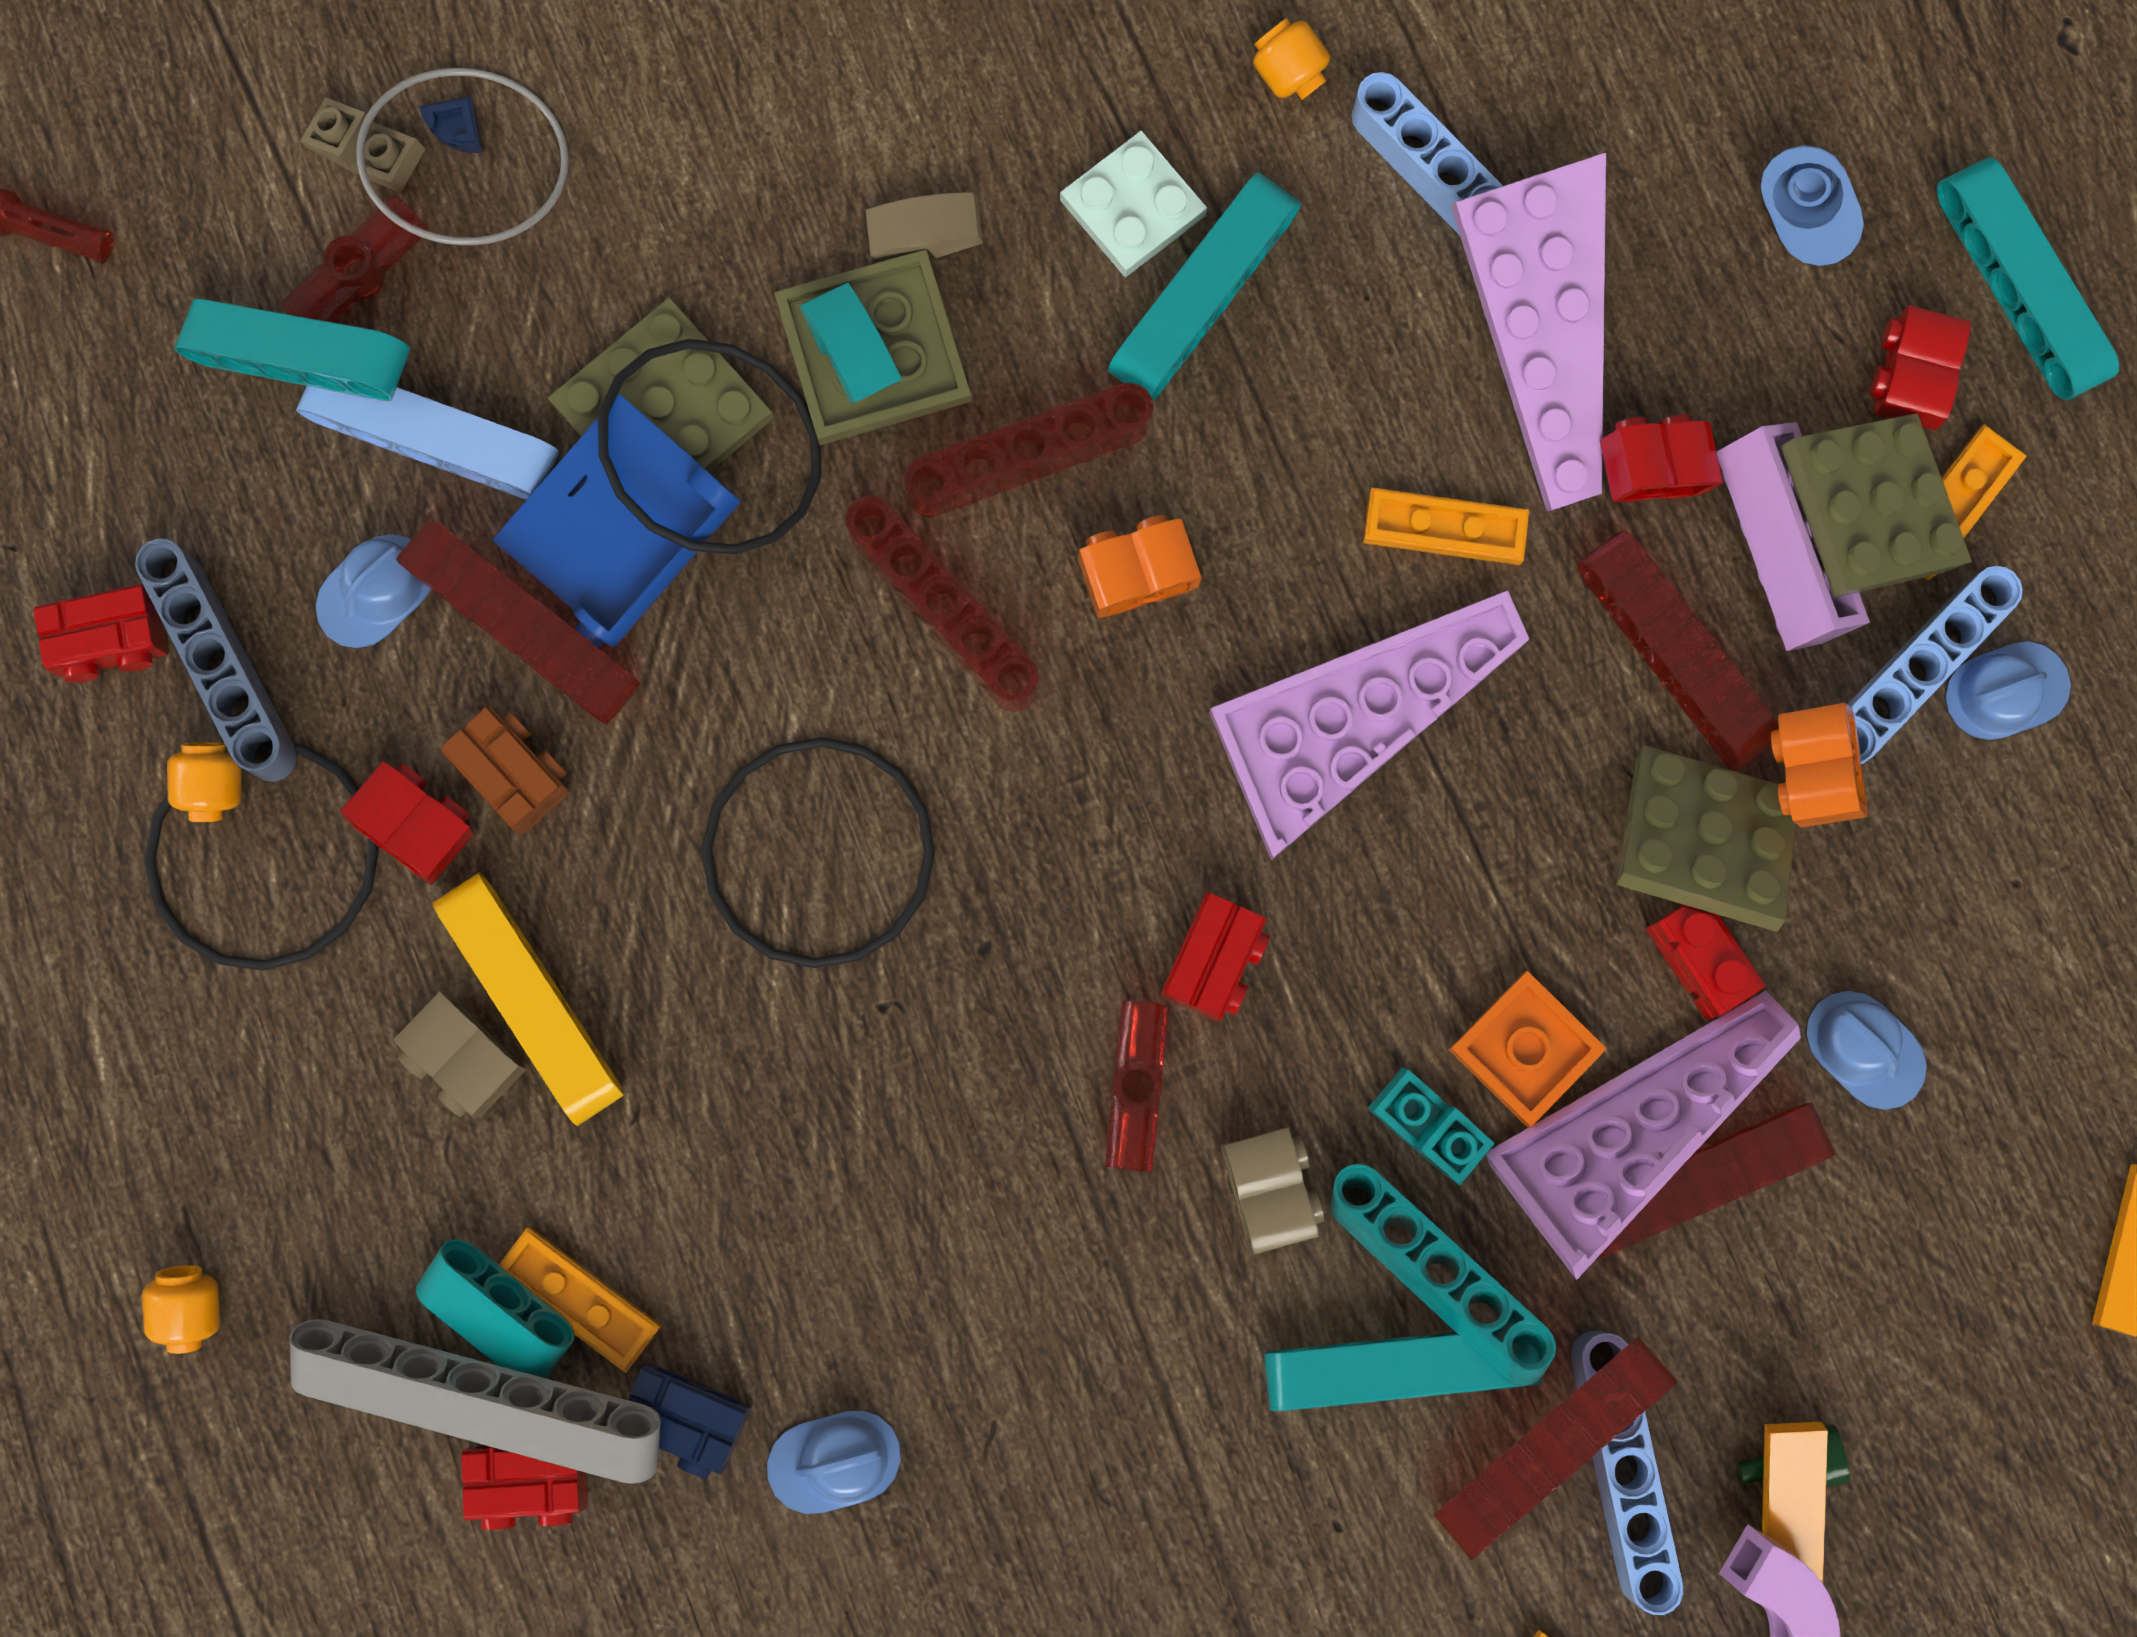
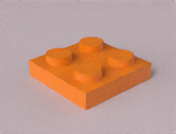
M1526 971L1448 1050L1528 1128L1532 1127L1607 1048L1537 979Z

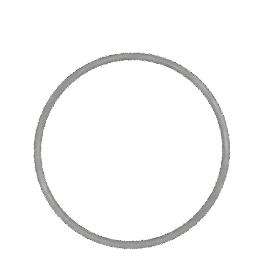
M445 68L412 76L389 89L374 103L365 116L360 127L356 145L358 172L365 190L375 205L389 219L405 230L431 241L452 245L490 244L516 236L535 225L550 211L561 195L569 166L568 147L562 128L555 115L538 96L507 77L470 68ZM446 76L479 77L501 83L516 90L543 112L557 136L561 154V165L554 191L541 209L532 217L509 230L488 236H445L421 229L407 222L393 212L378 196L369 180L364 159L365 140L369 127L380 109L391 98L414 84Z

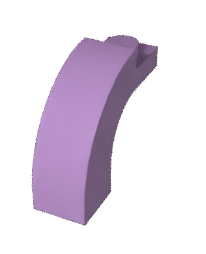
M1747 1524L1719 1574L1744 1596L1764 1607L1769 1621V1637H1841L1835 1606L1820 1579L1811 1569L1778 1542Z

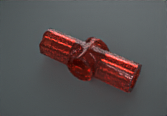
M392 195L385 202L393 212L407 222L429 231L413 210L400 198L398 199ZM378 209L352 235L340 236L331 241L325 249L324 262L279 305L288 315L334 323L358 299L370 298L378 293L384 283V274L422 237L400 227ZM365 261L360 271L350 275L344 274L346 268L352 262Z
M1122 1001L1104 1167L1153 1172L1160 1097L1163 1090L1162 1077L1169 1005L1142 1001ZM1131 1071L1145 1073L1152 1082L1153 1090L1150 1097L1141 1102L1129 1100L1122 1091L1121 1083L1123 1077Z

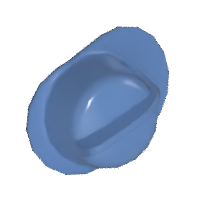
M1802 145L1786 149L1772 158L1763 172L1760 188L1764 203L1779 238L1788 252L1803 263L1817 266L1834 264L1850 255L1861 239L1864 221L1861 206L1849 176L1836 156L1820 147Z
M394 534L377 536L354 547L345 560L327 577L318 592L315 606L317 619L326 636L341 646L357 649L375 645L387 637L430 593L434 578L431 559L422 546L408 537Z
M2027 641L2013 643L1985 653L1959 666L1948 681L1945 698L1948 713L1960 729L1972 737L1993 740L2005 738L2041 725L2059 715L2068 702L2071 683L2068 669L2059 655L2045 645Z
M1852 991L1831 994L1816 1005L1808 1018L1806 1031L1810 1051L1820 1065L1853 1097L1866 1106L1883 1110L1902 1107L1916 1097L1925 1081L1927 1064L1924 1051L1914 1035L1886 1007L1864 993Z
M863 1410L842 1412L805 1422L785 1431L773 1445L767 1461L768 1482L775 1497L789 1509L803 1514L824 1513L865 1502L883 1493L895 1479L901 1462L900 1443L889 1424L880 1416Z

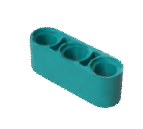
M451 1239L444 1242L416 1285L418 1299L427 1309L498 1366L548 1379L574 1340V1331L564 1317L469 1242L460 1239Z

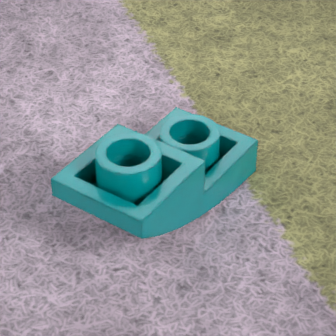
M845 283L799 305L821 354L828 355L850 403H856L902 380L880 334L849 283Z
M1403 1067L1367 1108L1411 1148L1457 1185L1462 1184L1495 1144L1457 1108L1446 1104L1415 1074Z

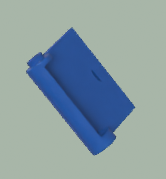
M621 394L617 395L608 415L609 456L625 492L654 522L693 541L707 542L742 501ZM598 418L492 539L574 610L573 614L579 620L578 624L574 627L575 630L598 649L604 643L615 648L698 552L690 551L649 531L615 496L598 456Z

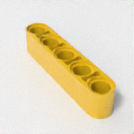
M478 872L432 902L443 925L569 1119L576 1126H579L624 1096L625 1093L614 1073L500 897L483 874Z

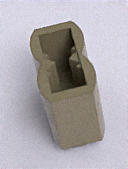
M441 991L393 1039L403 1051L397 1057L402 1065L421 1080L427 1074L431 1076L442 1088L436 1095L438 1099L459 1117L468 1112L471 1116L481 1118L527 1070L461 1004L449 994Z
M1281 1128L1220 1145L1250 1253L1255 1255L1319 1237L1316 1224L1324 1222V1214L1316 1190L1307 1192L1301 1170L1309 1168V1161L1301 1136L1292 1137L1289 1128Z

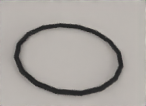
M684 339L647 349L615 375L598 411V456L615 496L649 531L690 551L736 555L777 542L806 516L821 480V447L819 446L811 415L803 397L772 364L732 344ZM687 349L730 354L766 372L794 401L810 437L811 478L798 509L770 534L737 544L693 541L654 522L625 492L609 456L608 415L623 382L648 361Z
M824 737L776 745L739 768L712 805L701 849L708 894L731 931L770 959L810 968L859 961L899 936L925 899L935 857L928 810L905 774L868 747ZM824 747L863 756L897 780L918 813L925 856L916 895L890 930L856 951L812 958L773 949L740 926L718 891L712 847L721 810L747 775L781 754Z
M272 741L263 743L258 750L273 751ZM294 744L296 754L306 757L335 774L352 797L359 790L342 766L305 745ZM168 793L152 817L144 864L153 904L181 943L219 965L269 970L310 959L348 931L372 892L379 846L367 838L369 849L363 885L339 925L307 949L279 957L259 960L223 955L188 935L164 902L155 859L162 821L171 808L168 802Z

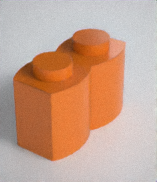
M1158 515L1136 525L1138 531L1131 534L1117 536L1116 531L1110 530L1095 534L1085 541L1087 546L1079 549L1078 562L1097 619L1123 613L1147 603L1171 598L1199 587L1202 577L1182 518L1168 521L1166 515Z
M1839 703L1778 714L1779 729L1771 731V744L1776 762H1784L1786 782L1778 784V797L1783 815H1791L1792 821L1801 828L1868 817L1867 797L1860 763L1859 740L1853 710L1846 703Z

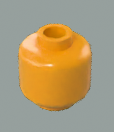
M1286 18L1254 44L1258 49L1253 58L1254 68L1276 97L1283 99L1296 92L1299 98L1303 100L1327 81L1321 71L1328 66L1331 55L1306 21L1300 20L1291 23Z
M192 742L181 744V752L173 754L167 761L168 802L173 808L188 811V821L192 822L223 820L224 810L233 809L241 803L242 768L232 759L225 743Z
M181 1265L162 1269L156 1272L155 1280L148 1283L142 1291L145 1336L154 1343L166 1345V1351L169 1353H188L202 1347V1340L215 1334L220 1327L219 1286L214 1278L203 1274L200 1266Z

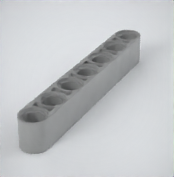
M308 1320L293 1328L289 1335L291 1387L297 1393L623 1483L644 1482L657 1472L661 1420L659 1414L653 1408L329 1320Z

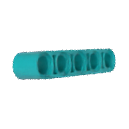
M1986 157L1939 181L1937 197L1943 212L2054 394L2060 399L2068 401L2115 377L2119 372V361L2114 348L2002 165L1996 159Z
M1261 172L1254 174L1121 345L1108 367V373L1150 403L1153 402L1297 215L1302 201Z
M204 299L192 300L174 350L181 356L207 367L382 401H392L410 353V347L407 344L379 331Z
M1362 1164L1349 1165L1342 1169L1335 1178L1330 1200L1331 1213L1336 1221L1504 1378L1514 1384L1523 1386L1534 1384L1540 1380L1556 1352L1554 1336L1549 1329L1376 1170ZM1349 1188H1360L1369 1195L1371 1202L1361 1206L1352 1205L1344 1198L1342 1192ZM1394 1225L1402 1226L1411 1234L1412 1241L1402 1245L1395 1244L1386 1237L1384 1229ZM1432 1264H1442L1450 1269L1454 1280L1446 1284L1437 1283L1429 1277L1426 1267ZM1473 1303L1487 1304L1495 1312L1497 1320L1489 1324L1480 1323L1472 1317L1468 1306ZM1518 1342L1529 1343L1537 1350L1540 1361L1535 1364L1521 1362L1514 1355L1512 1345Z
M1456 1332L1293 1348L1263 1353L1269 1409L1271 1411L1299 1410L1523 1386L1514 1384L1504 1378ZM1518 1342L1512 1345L1514 1355L1521 1362L1535 1364L1540 1361L1537 1350L1529 1343ZM1541 1378L1540 1380H1538L1537 1382H1535L1534 1384H1529V1385H1535V1384H1540V1383H1542V1378Z

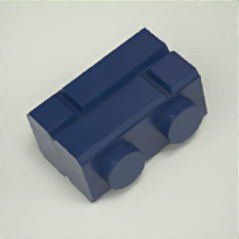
M652 1363L643 1365L628 1401L651 1407L659 1414L661 1420L659 1449L680 1457L677 1463L678 1468L708 1479L711 1471L721 1474L726 1470L752 1409V1406Z

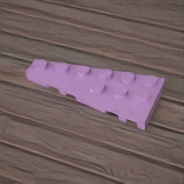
M1606 153L1457 201L1451 205L1546 511L1602 494V448L1600 440L1603 438Z
M1508 590L1210 709V716L1271 860L1526 644L1529 637Z
M1764 991L1544 1118L1532 1127L1525 1129L1486 1153L1488 1163L1577 1280L1801 1038L1799 1025L1767 991Z

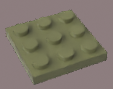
M926 249L774 292L819 446L972 402L970 389ZM845 283L850 284L861 301L902 378L901 381L856 403L849 402L828 355L821 354L799 305Z
M667 298L551 394L548 400L573 430L582 437L598 418V411L615 375L643 352L650 348L684 339L708 340L670 298ZM687 349L653 358L626 379L618 393L709 472L774 419L772 411L718 352Z
M1918 413L1796 437L1781 446L1835 598L1956 570L1972 562Z
M1643 745L1636 757L1616 885L1778 932L1786 920L1796 824L1792 821L1791 815L1784 816L1778 797V784Z

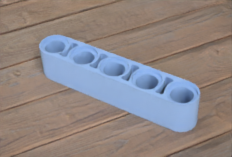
M1384 72L1372 73L1364 78L1359 85L1351 114L1354 127L1459 234L1451 205L1457 201L1503 187V185L1399 79ZM1369 100H1379L1385 103L1389 109L1386 111H1376L1370 108L1366 102ZM1407 136L1417 137L1422 140L1425 146L1423 148H1412L1405 144L1402 138ZM1452 173L1458 177L1461 184L1448 185L1440 179L1438 174Z
M306 386L296 409L301 416L326 428L525 500L530 497L550 474L560 454L555 447L538 438L400 388H396L392 401H382Z
M2002 566L1988 567L1962 584L1847 704L1854 712L1861 764L1871 759L2018 605L2023 589L2020 579L2013 571ZM1981 585L1993 591L1996 597V606L1985 602L1980 591ZM1945 622L1951 623L1958 628L1961 634V643H1955L1949 639L1945 632ZM1909 659L1916 660L1922 664L1926 672L1925 681H1920L1911 674ZM1874 696L1881 697L1889 705V719L1882 718L1875 712L1872 704Z
M1588 1331L1581 1334L1574 1341L1571 1349V1362L1619 1584L1624 1596L1640 1609L1652 1615H1665L1672 1612L1680 1604L1683 1596V1582L1633 1354L1629 1345L1621 1337L1603 1331ZM1606 1342L1613 1352V1361L1607 1370L1597 1373L1591 1366L1590 1353L1596 1344ZM1619 1398L1625 1407L1624 1420L1615 1428H1607L1602 1419L1603 1408L1608 1401ZM1632 1455L1637 1463L1636 1477L1630 1483L1620 1485L1615 1478V1466L1622 1457ZM1638 1513H1646L1650 1521L1648 1534L1639 1541H1631L1627 1534L1629 1520ZM1650 1571H1659L1662 1576L1660 1592L1652 1598H1642L1640 1593L1642 1577Z

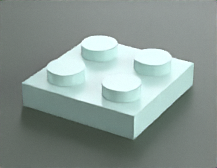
M1142 131L1138 132L1060 192V201L1125 278L1203 219L1207 212V207Z

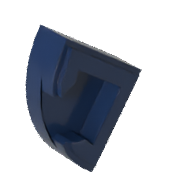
M471 96L419 106L421 115L429 130L442 144L465 153L483 152L475 104Z

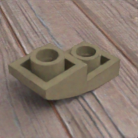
M325 97L300 142L317 154L359 175L356 162V145L360 127L367 114ZM372 121L364 147L365 166L369 180L401 193L426 149L416 138Z
M973 192L919 196L866 209L870 256L878 263L925 249L935 258H939L983 243L978 197Z

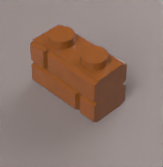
M491 706L485 707L467 723L464 729H460L443 744L440 750L514 831L522 835L568 796L570 791L560 781L567 772L546 750L537 756L524 741L531 733L510 710L501 717Z

